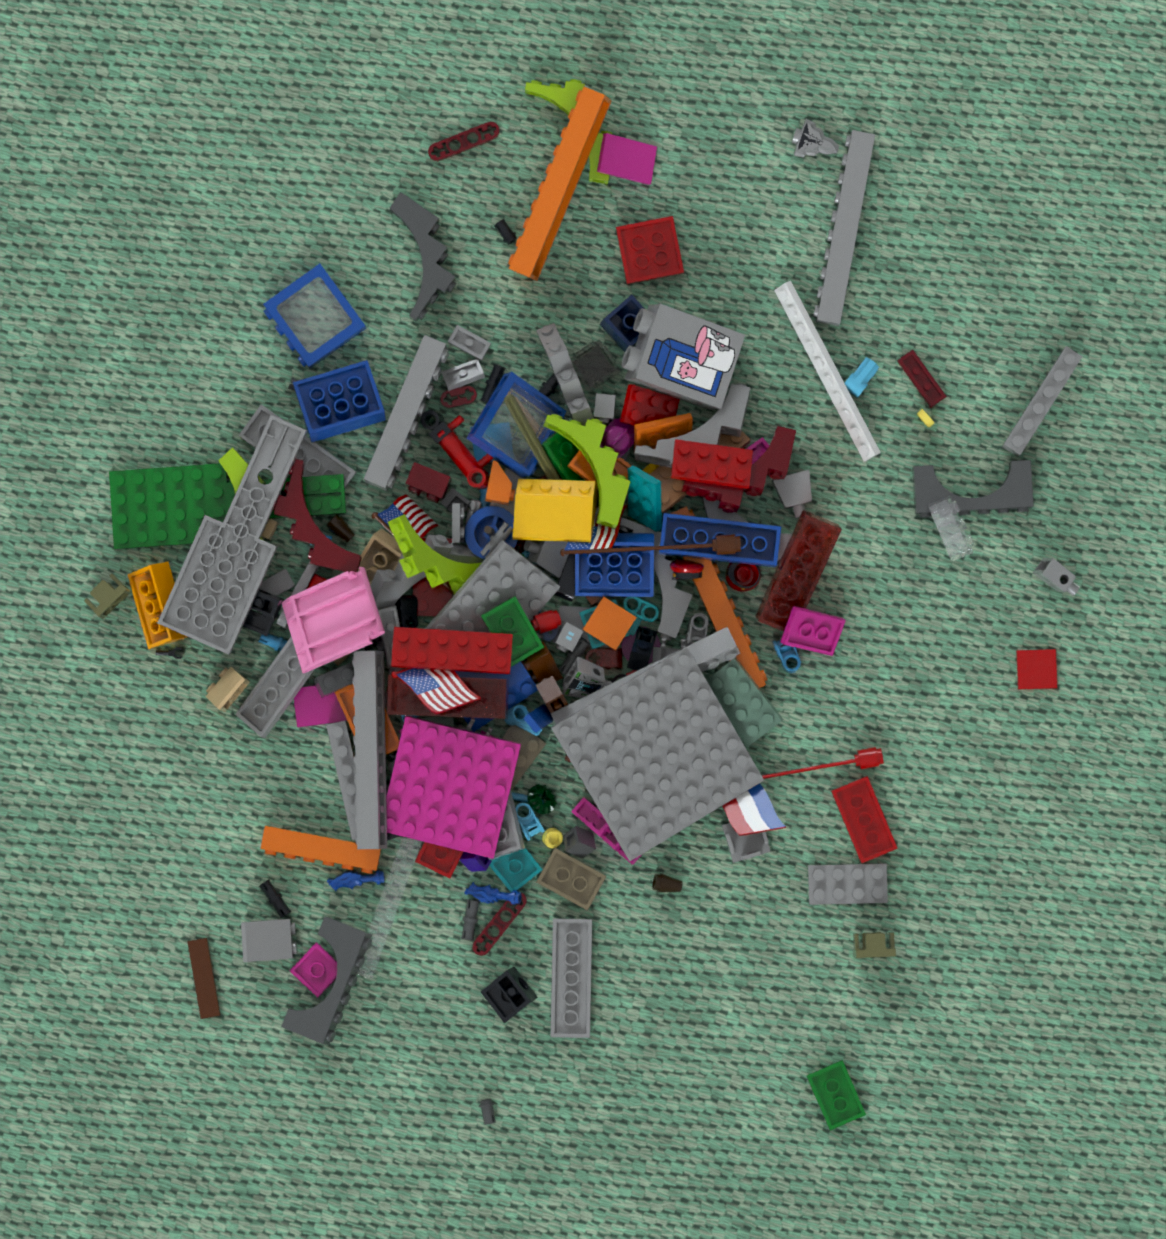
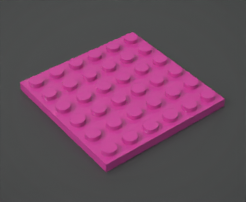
M406 715L386 797L387 833L494 859L521 744Z

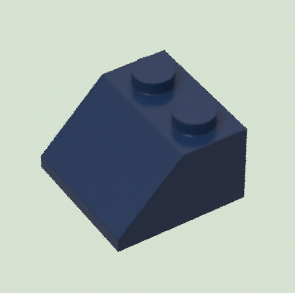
M632 294L599 324L624 352L628 346H634L637 343L640 332L634 331V322L640 309H645Z

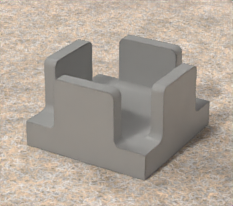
M730 823L722 825L733 863L771 852L766 832L739 836Z

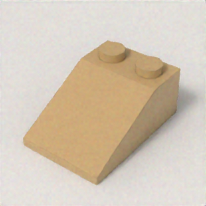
M381 528L373 534L363 550L359 567L365 568L370 585L377 569L395 571L402 554L395 537Z
M233 667L225 668L219 675L221 679L216 684L213 682L206 690L208 694L205 697L223 712L227 711L250 683Z

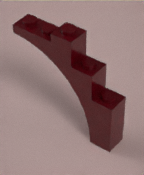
M777 426L769 447L751 466L749 489L684 480L681 492H685L693 497H705L709 501L717 500L719 501V509L727 513H737L743 492L749 496H761L766 476H770V478L775 480L785 479L796 430Z
M295 459V463H293L289 474H292L290 482H286L284 493H287L286 497L279 495L273 508L274 515L296 520V524L292 523L290 535H293V540L314 545V548H310L308 559L311 560L310 564L340 572H358L362 556L347 551L333 543L313 521L303 493L305 462Z

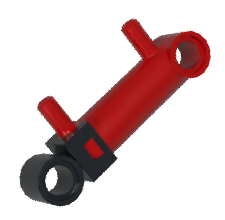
M432 410L424 412L421 416L422 426L425 429L432 430L429 435L436 444L443 448L467 478L468 483L472 487L479 489L488 487L490 474L483 467L493 457L487 453L482 459L477 461L458 438L454 429L464 422V418L459 415L451 423L445 422L443 415ZM435 416L436 422L431 426L429 423L430 418ZM481 473L482 481L477 483L476 476Z

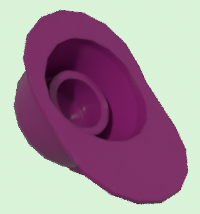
M620 418L613 420L605 428L600 447L613 448L614 452L618 453L617 458H620L634 444V427L621 423Z

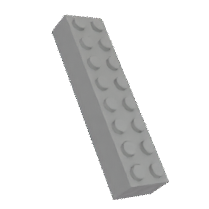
M424 335L365 474L364 481L384 491L393 488L396 481L394 474L396 470L400 471L404 462L402 455L404 452L407 453L412 443L410 442L411 434L415 435L419 427L418 417H421L426 410V398H431L434 391L432 384L434 380L438 381L442 372L440 365L445 363L448 358L449 352L446 343Z

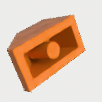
M493 460L485 501L509 506V501L514 500L515 490L512 489V483L499 463Z

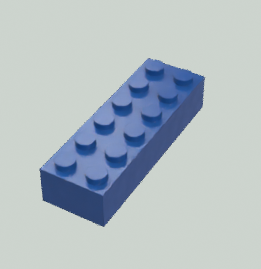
M664 513L660 546L712 543V539H716V535L735 534V536H740L741 552L717 555L716 551H712V547L659 550V554L776 567L781 526Z

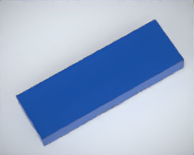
M542 704L524 717V720L536 733L554 721L545 704Z

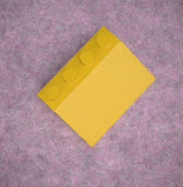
M518 479L515 494L513 540L591 542L598 499L596 481Z

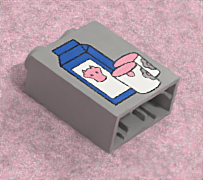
M660 303L649 305L647 310L640 309L633 327L634 331L640 332L636 346H628L622 359V368L628 370L625 380L708 410L722 409L745 335Z

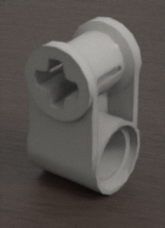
M697 613L689 619L685 647L695 643L692 641L697 642L707 637L708 618L704 614ZM696 617L701 618L703 621L701 628L694 625Z

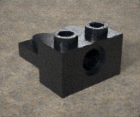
M259 589L251 608L262 612V614L250 609L243 627L269 636L284 599Z
M515 967L505 971L481 991L482 995L504 1023L538 998Z

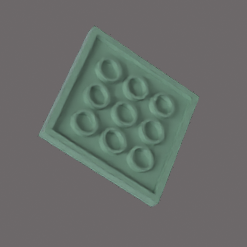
M736 657L707 679L709 686L745 748L784 720Z

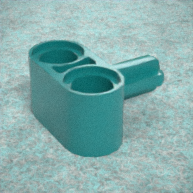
M627 597L624 600L625 610L637 617L628 630L630 635H635L642 620L652 622L659 616L658 606L642 597ZM628 600H637L638 607L635 609L629 608ZM648 607L655 609V616L647 617L645 609Z

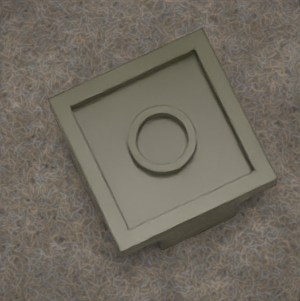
M113 573L109 576L118 585L116 589L110 583L102 580L90 592L99 602L98 607L88 598L84 600L95 614L102 619L131 593Z
M888 932V948H886L884 933H863L862 949H859V934H853V956L855 958L896 957L894 932Z

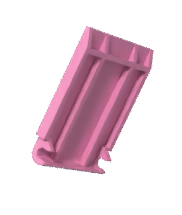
M359 567V572L346 571L290 596L282 602L303 674L373 643L372 639L385 633L364 567Z

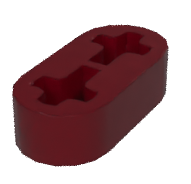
M464 386L443 392L440 400L445 408L460 407L473 403L477 398V392L471 386ZM466 390L474 393L471 396V400H467L466 397L460 398L459 396L464 395ZM448 394L451 397H458V399L452 401L451 405H448V402H444Z

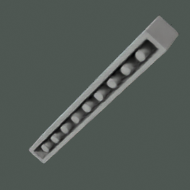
M852 130L851 135L846 136L845 146L848 147V151L842 157L841 165L845 167L844 172L839 174L838 184H841L840 192L836 191L834 203H838L837 210L832 212L831 222H834L833 230L829 229L827 241H831L830 248L825 249L824 260H827L826 268L822 267L820 279L824 280L823 285L818 287L817 298H820L819 306L815 305L813 316L817 317L816 322L839 326L841 322L875 134Z
M728 627L687 646L701 672L714 669L720 663L732 660L740 654ZM669 656L551 713L555 724H558Z
M354 651L352 665L354 667L352 683L354 686L353 705L355 707V715L353 717V724L355 726V736L353 742L356 753L354 756V764L356 766L354 783L356 785L355 804L357 809L355 823L357 825L355 842L357 849H387L384 651Z

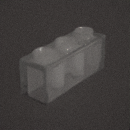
M950 496L929 504V510L951 561L953 562L972 554L971 546L974 545L971 535H966L964 529H967L964 519H959L957 512H960L957 502H952Z

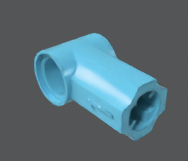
M866 357L858 369L846 380L845 385L848 391L858 398L867 387L869 380L878 371L879 366Z
M516 705L504 712L503 717L508 725H516L535 736H538L543 730L541 729L536 733L524 720V717L530 712L523 705Z

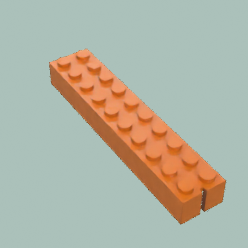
M587 87L579 90L576 96L577 104L575 109L572 108L569 113L568 119L570 121L568 126L562 130L561 143L554 149V160L547 166V177L539 186L538 192L540 194L531 205L532 213L530 218H526L523 225L525 229L523 235L518 237L516 252L510 256L508 262L510 270L535 281H538L612 102L606 95Z

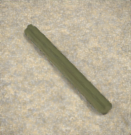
M514 395L506 396L504 402L547 479L561 480Z

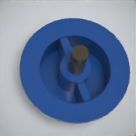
M487 506L477 510L469 518L465 527V540L471 552L485 560V556L490 550L484 556L480 551L491 540V535H495L504 522L509 524L504 532L510 526L513 528L514 516L506 509L498 506ZM512 531L505 542L515 548L518 540H513Z

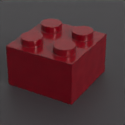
M414 462L405 484L410 493L420 496L421 493L427 495V500L438 503V501H442L445 498L452 479L448 475Z

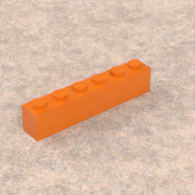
M265 826L260 848L265 850L264 854L276 856V853L279 852L284 853V857L290 859L300 856L304 857L303 861L315 863V859L322 860V865L334 867V863L342 864V868L348 870L359 867L361 872L372 874L373 870H378L381 849H357L355 842Z

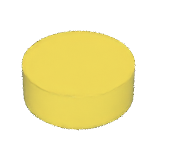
M923 409L917 412V416L927 427L930 428L934 424V421Z
M556 828L547 829L542 836L543 843L552 849L560 846L563 840L562 833Z

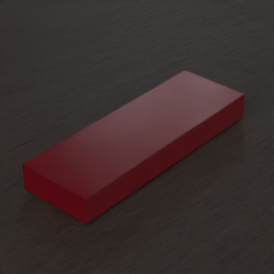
M911 350L897 360L930 408L947 397L914 350Z

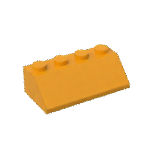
M169 561L152 564L127 574L148 649L187 638V636L157 623L175 584Z

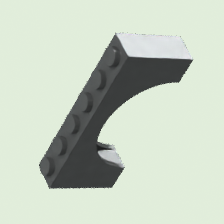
M1031 460L1011 461L1009 463L1008 475L1002 486L995 492L979 498H965L949 492L938 481L933 465L913 466L912 468L915 514H920V518L931 517L932 513H939V517L951 516V512H959V516L970 515V511H978L979 515L990 514V510H997L999 514L1009 513V509H1017V512L1020 513L1029 512V508L1034 507Z
M325 916L317 935L328 941L334 950L337 960L335 983L328 996L315 1007L307 1010L288 1008L281 1027L321 1044L329 1045L335 1038L337 1024L342 1020L344 1005H347L350 1000V990L357 982V972L364 964V954L371 946L372 934Z

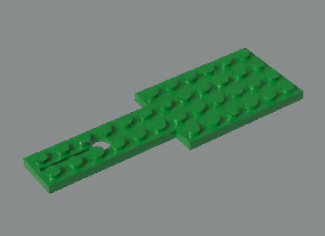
M218 463L109 471L114 549L192 544L205 515L223 523L235 496L233 484L227 481L225 469ZM344 474L303 477V493L306 495L304 497L311 516L347 513ZM291 478L286 479L281 492L284 491L286 482H290ZM266 479L263 481L266 484H269L273 479ZM272 510L269 519L284 518L274 515V510Z

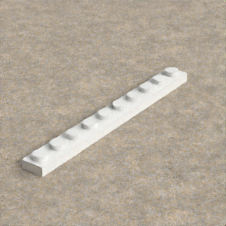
M792 282L784 283L774 291L859 454L865 462L881 452Z

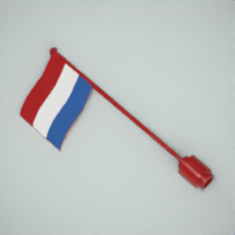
M867 748L857 750L854 759L762 775V777L766 779L855 763L856 766H860V769H867L884 764L881 748ZM760 783L723 805L730 825L739 836L786 828L777 816L768 794Z

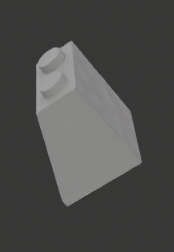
M291 919L241 922L243 962L294 958V954H297V943L293 942L292 934H296L295 922L292 923Z

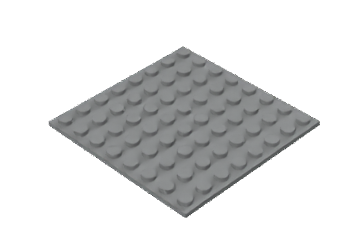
M687 646L551 727L629 861H632L764 781Z

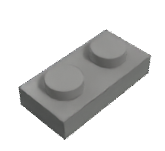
M456 325L448 340V343L481 361L491 346L490 342L459 325Z
M478 358L441 372L448 391L485 378Z

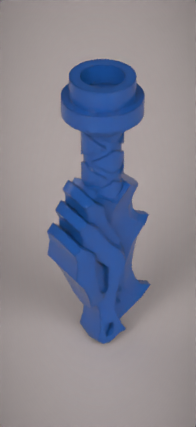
M346 870L336 876V878L327 879L329 886L331 885L335 891L340 887H348L353 890L354 886H361L365 882L375 881L377 885L385 883L384 871L380 870L369 875Z
M474 882L464 892L465 895H473L480 902L488 904L490 902H498L499 900H508L512 905L520 904L522 898L521 892L513 890L511 893L500 892L498 888H491L490 884L478 887Z

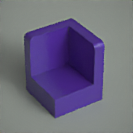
M463 852L460 861L471 872L486 871L492 862L488 857Z

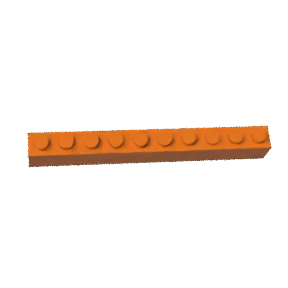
M687 506L670 513L695 517L693 510H688ZM683 557L684 560L695 561L704 565L702 578H695L693 582L715 631L717 632L728 627L740 651L736 658L759 688L766 686L767 676L764 670H759L757 663H760L756 652H751L749 646L752 643L748 634H743L741 628L744 625L740 616L736 617L733 610L736 607L732 598L728 599L725 592L728 589L724 580L720 582L717 574L720 571L717 564H712L711 560Z

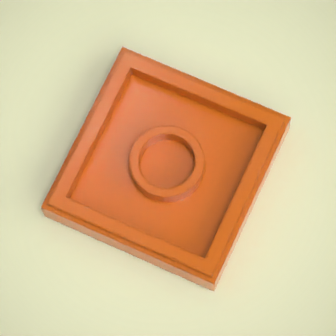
M603 596L583 630L616 651L637 617Z

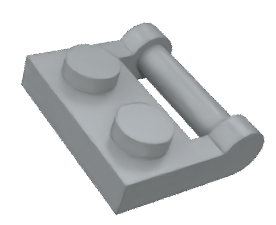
M452 503V543L465 542L463 527L465 503Z

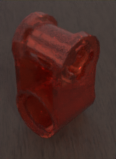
M612 648L592 649L585 656V660L593 663L589 658L592 654H595L596 657H599L596 665L605 669L622 668V648H617L616 651Z

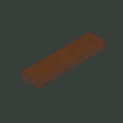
M208 939L187 941L200 1018L220 1016Z

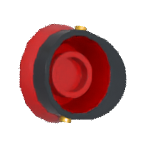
M675 560L670 563V568L673 571L672 580L702 578L704 565L690 560Z
M730 562L725 572V578L731 588L736 591L745 592L754 589L759 584L761 572L758 565Z

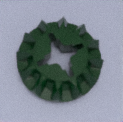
M537 784L529 789L527 794L528 803L535 812L548 814L554 810L557 803L554 800L556 796L551 794L552 789L547 790L546 784ZM542 794L546 800L545 802H542V798H540Z

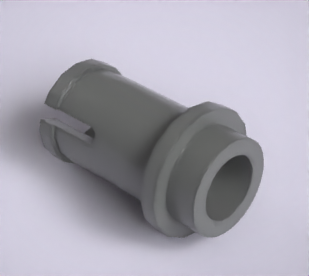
M492 1099L480 1101L479 1107L482 1110L484 1125L496 1123Z

